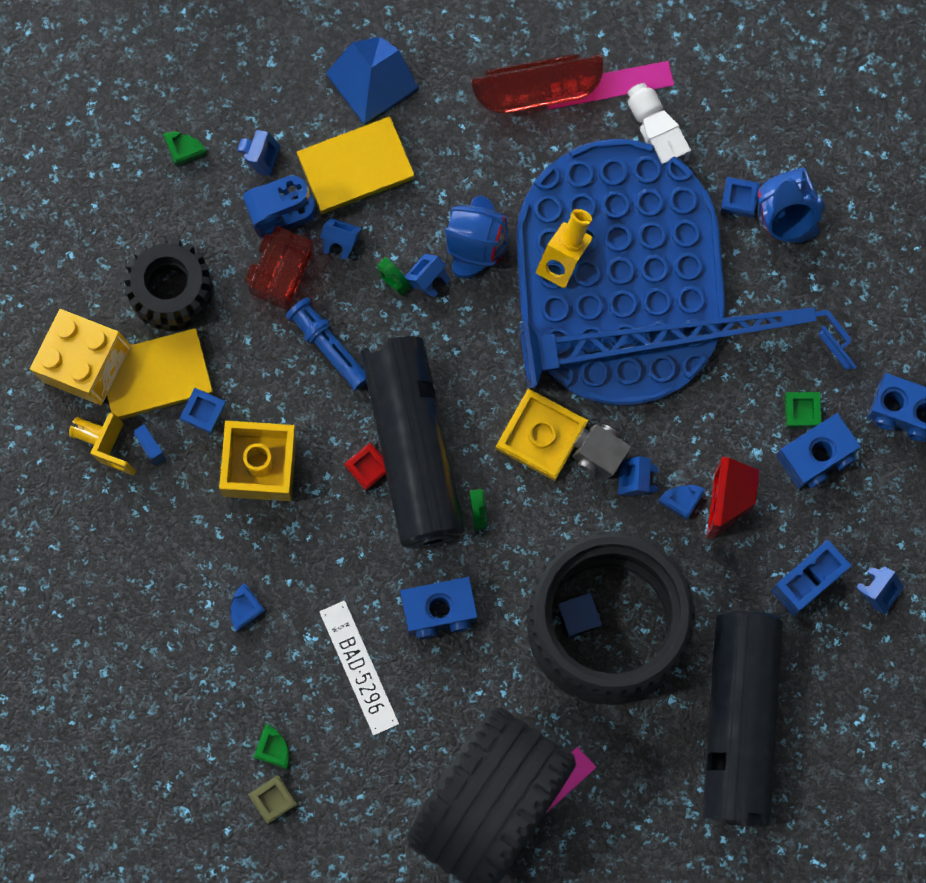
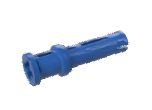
M309 297L302 299L287 312L286 318L288 321L293 320L305 334L304 340L307 343H315L352 387V390H358L367 382L365 371L330 331L331 326L328 319H322L311 306V299Z

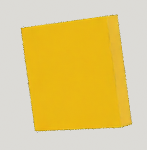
M528 388L495 449L556 481L575 447L573 444L576 438L586 427L588 420Z

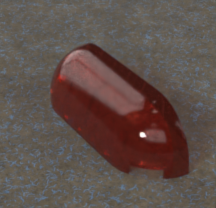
M571 54L494 68L485 71L486 76H473L471 78L472 88L477 100L485 108L496 113H512L577 101L590 95L599 85L603 75V58L600 54H594L591 57L580 58V54Z

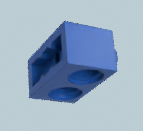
M885 373L879 382L867 418L875 421L874 424L879 428L890 431L896 428L907 432V436L915 441L926 442V423L920 421L916 415V410H926V387ZM892 398L896 400L899 404V410H888L884 405V399Z
M826 540L772 588L771 592L790 614L795 617L852 565L829 540Z

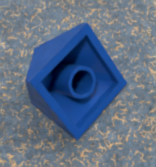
M382 37L352 42L326 72L327 77L364 126L419 90L399 49Z

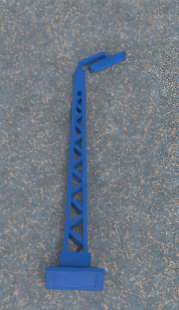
M815 307L555 337L554 334L537 336L528 322H522L519 325L527 386L529 389L537 386L542 371L558 369L559 365L815 322L816 317L825 316L845 342L839 345L825 326L819 328L821 330L818 334L846 370L857 368L843 350V348L851 343L850 336L829 310L815 312ZM780 317V322H778L774 318ZM764 319H765L767 322L770 323V324L760 325V323H761ZM756 320V321L753 323L752 326L748 325V324L745 322V321ZM735 322L742 327L741 329L729 330ZM727 323L721 332L713 326ZM703 326L711 332V334L696 336ZM695 327L688 337L678 330ZM660 331L652 343L639 335L640 333ZM667 331H670L679 338L660 342ZM629 335L642 344L640 346L618 349ZM621 336L611 350L607 349L597 340V338ZM586 340L600 351L599 353L577 356ZM579 341L569 358L558 359L556 343Z

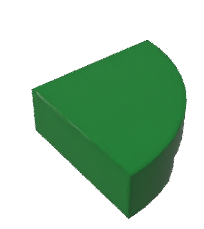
M176 131L163 133L176 167L207 155L204 146L196 138Z
M386 256L377 264L378 277L399 295L404 296L411 286L401 271Z
M482 489L470 490L469 499L474 531L486 529L488 523L484 491Z
M265 724L254 758L287 770L289 766L287 744L276 729Z

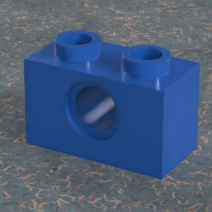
M836 413L781 448L776 457L799 490L806 485L813 489L828 478L825 473L837 467L841 471L855 462L857 459L854 455L861 446L839 414ZM816 447L823 448L828 454V460L824 462L816 460L812 455V449Z
M469 577L400 590L408 635H416L417 640L435 637L438 630L448 628L451 629V633L472 629L471 624L477 623V613ZM436 602H443L449 607L450 611L447 616L436 618L429 611L431 605Z

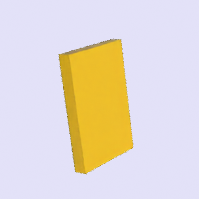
M390 116L297 151L298 159L321 215L415 179Z
M196 328L131 345L107 394L111 413L115 414L119 419H124L188 402L194 388L214 395Z

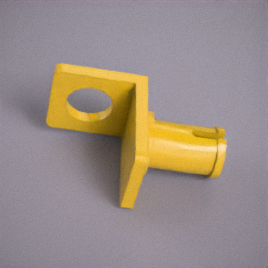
M574 209L571 212L568 223L563 222L548 243L536 269V274L562 288L566 287L577 262L592 241V236L586 234V230L592 221V217L588 212L582 209ZM548 261H559L564 266V274L557 275L552 273L548 268Z
M110 412L103 426L78 416L72 421V423L78 425V428L70 426L69 436L93 444L94 446L90 454L101 464L133 476L135 475L136 470L129 463L110 456L123 427V422L115 414Z

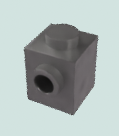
M595 424L589 431L584 428L573 444L578 449L572 457L579 461L578 467L593 476L597 473L608 479L614 475L631 446L619 439L620 434L612 427L602 424V426Z

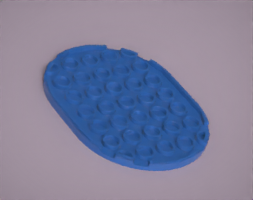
M627 139L600 140L570 150L567 154L547 166L534 181L520 210L516 237L522 322H528L537 336L554 334L555 337L724 318L725 296L720 233L715 208L707 190L704 189L700 181L693 174V171L678 158L673 156L669 162L662 165L654 146L651 144ZM574 209H582L592 217V221L586 230V234L592 236V241L577 262L565 288H562L536 274V269L548 243L563 222L568 223L571 212ZM548 261L547 265L552 273L557 275L564 274V266L559 261ZM723 324L713 326L721 332ZM703 326L696 336L711 334V332ZM695 327L678 330L688 337ZM660 331L640 333L639 335L652 343ZM667 331L660 342L679 338L670 331ZM629 335L618 349L640 346L642 344ZM621 336L597 338V340L607 349L611 350ZM719 338L559 365L558 369L547 370L546 373L566 390L591 402L610 406L643 405L665 398L688 384L708 362ZM586 340L577 356L599 353L600 351ZM579 341L556 343L558 359L569 358Z

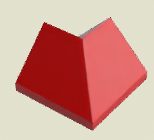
M728 457L721 458L714 473L706 538L714 539L752 510L756 504L760 470Z

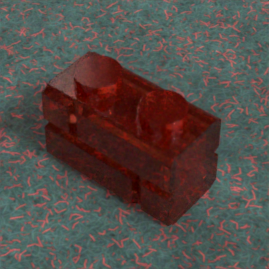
M278 226L275 227L272 235L267 233L260 245L259 252L263 253L259 264L253 263L246 276L245 281L249 283L250 294L278 307L287 309L313 254V241Z

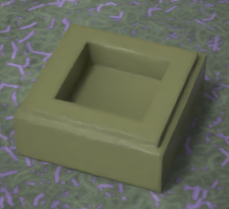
M278 775L248 794L268 825L297 806V803Z

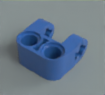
M294 175L281 178L266 185L254 187L243 194V200L252 225L260 238H270L305 224L313 219L317 210L306 183L303 179ZM290 186H295V188L298 191H293L289 193L288 188ZM305 206V213L299 214L297 210Z

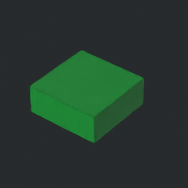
M820 392L785 393V429L814 428L821 423Z

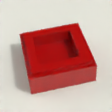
M371 443L344 463V467L366 492L386 476L383 457Z

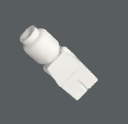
M645 83L632 87L628 91L630 97L628 105L636 120L642 123L640 131L645 143L654 146L662 165L669 162L673 156L683 163L688 161L691 149L679 125L663 110L655 90L647 88Z

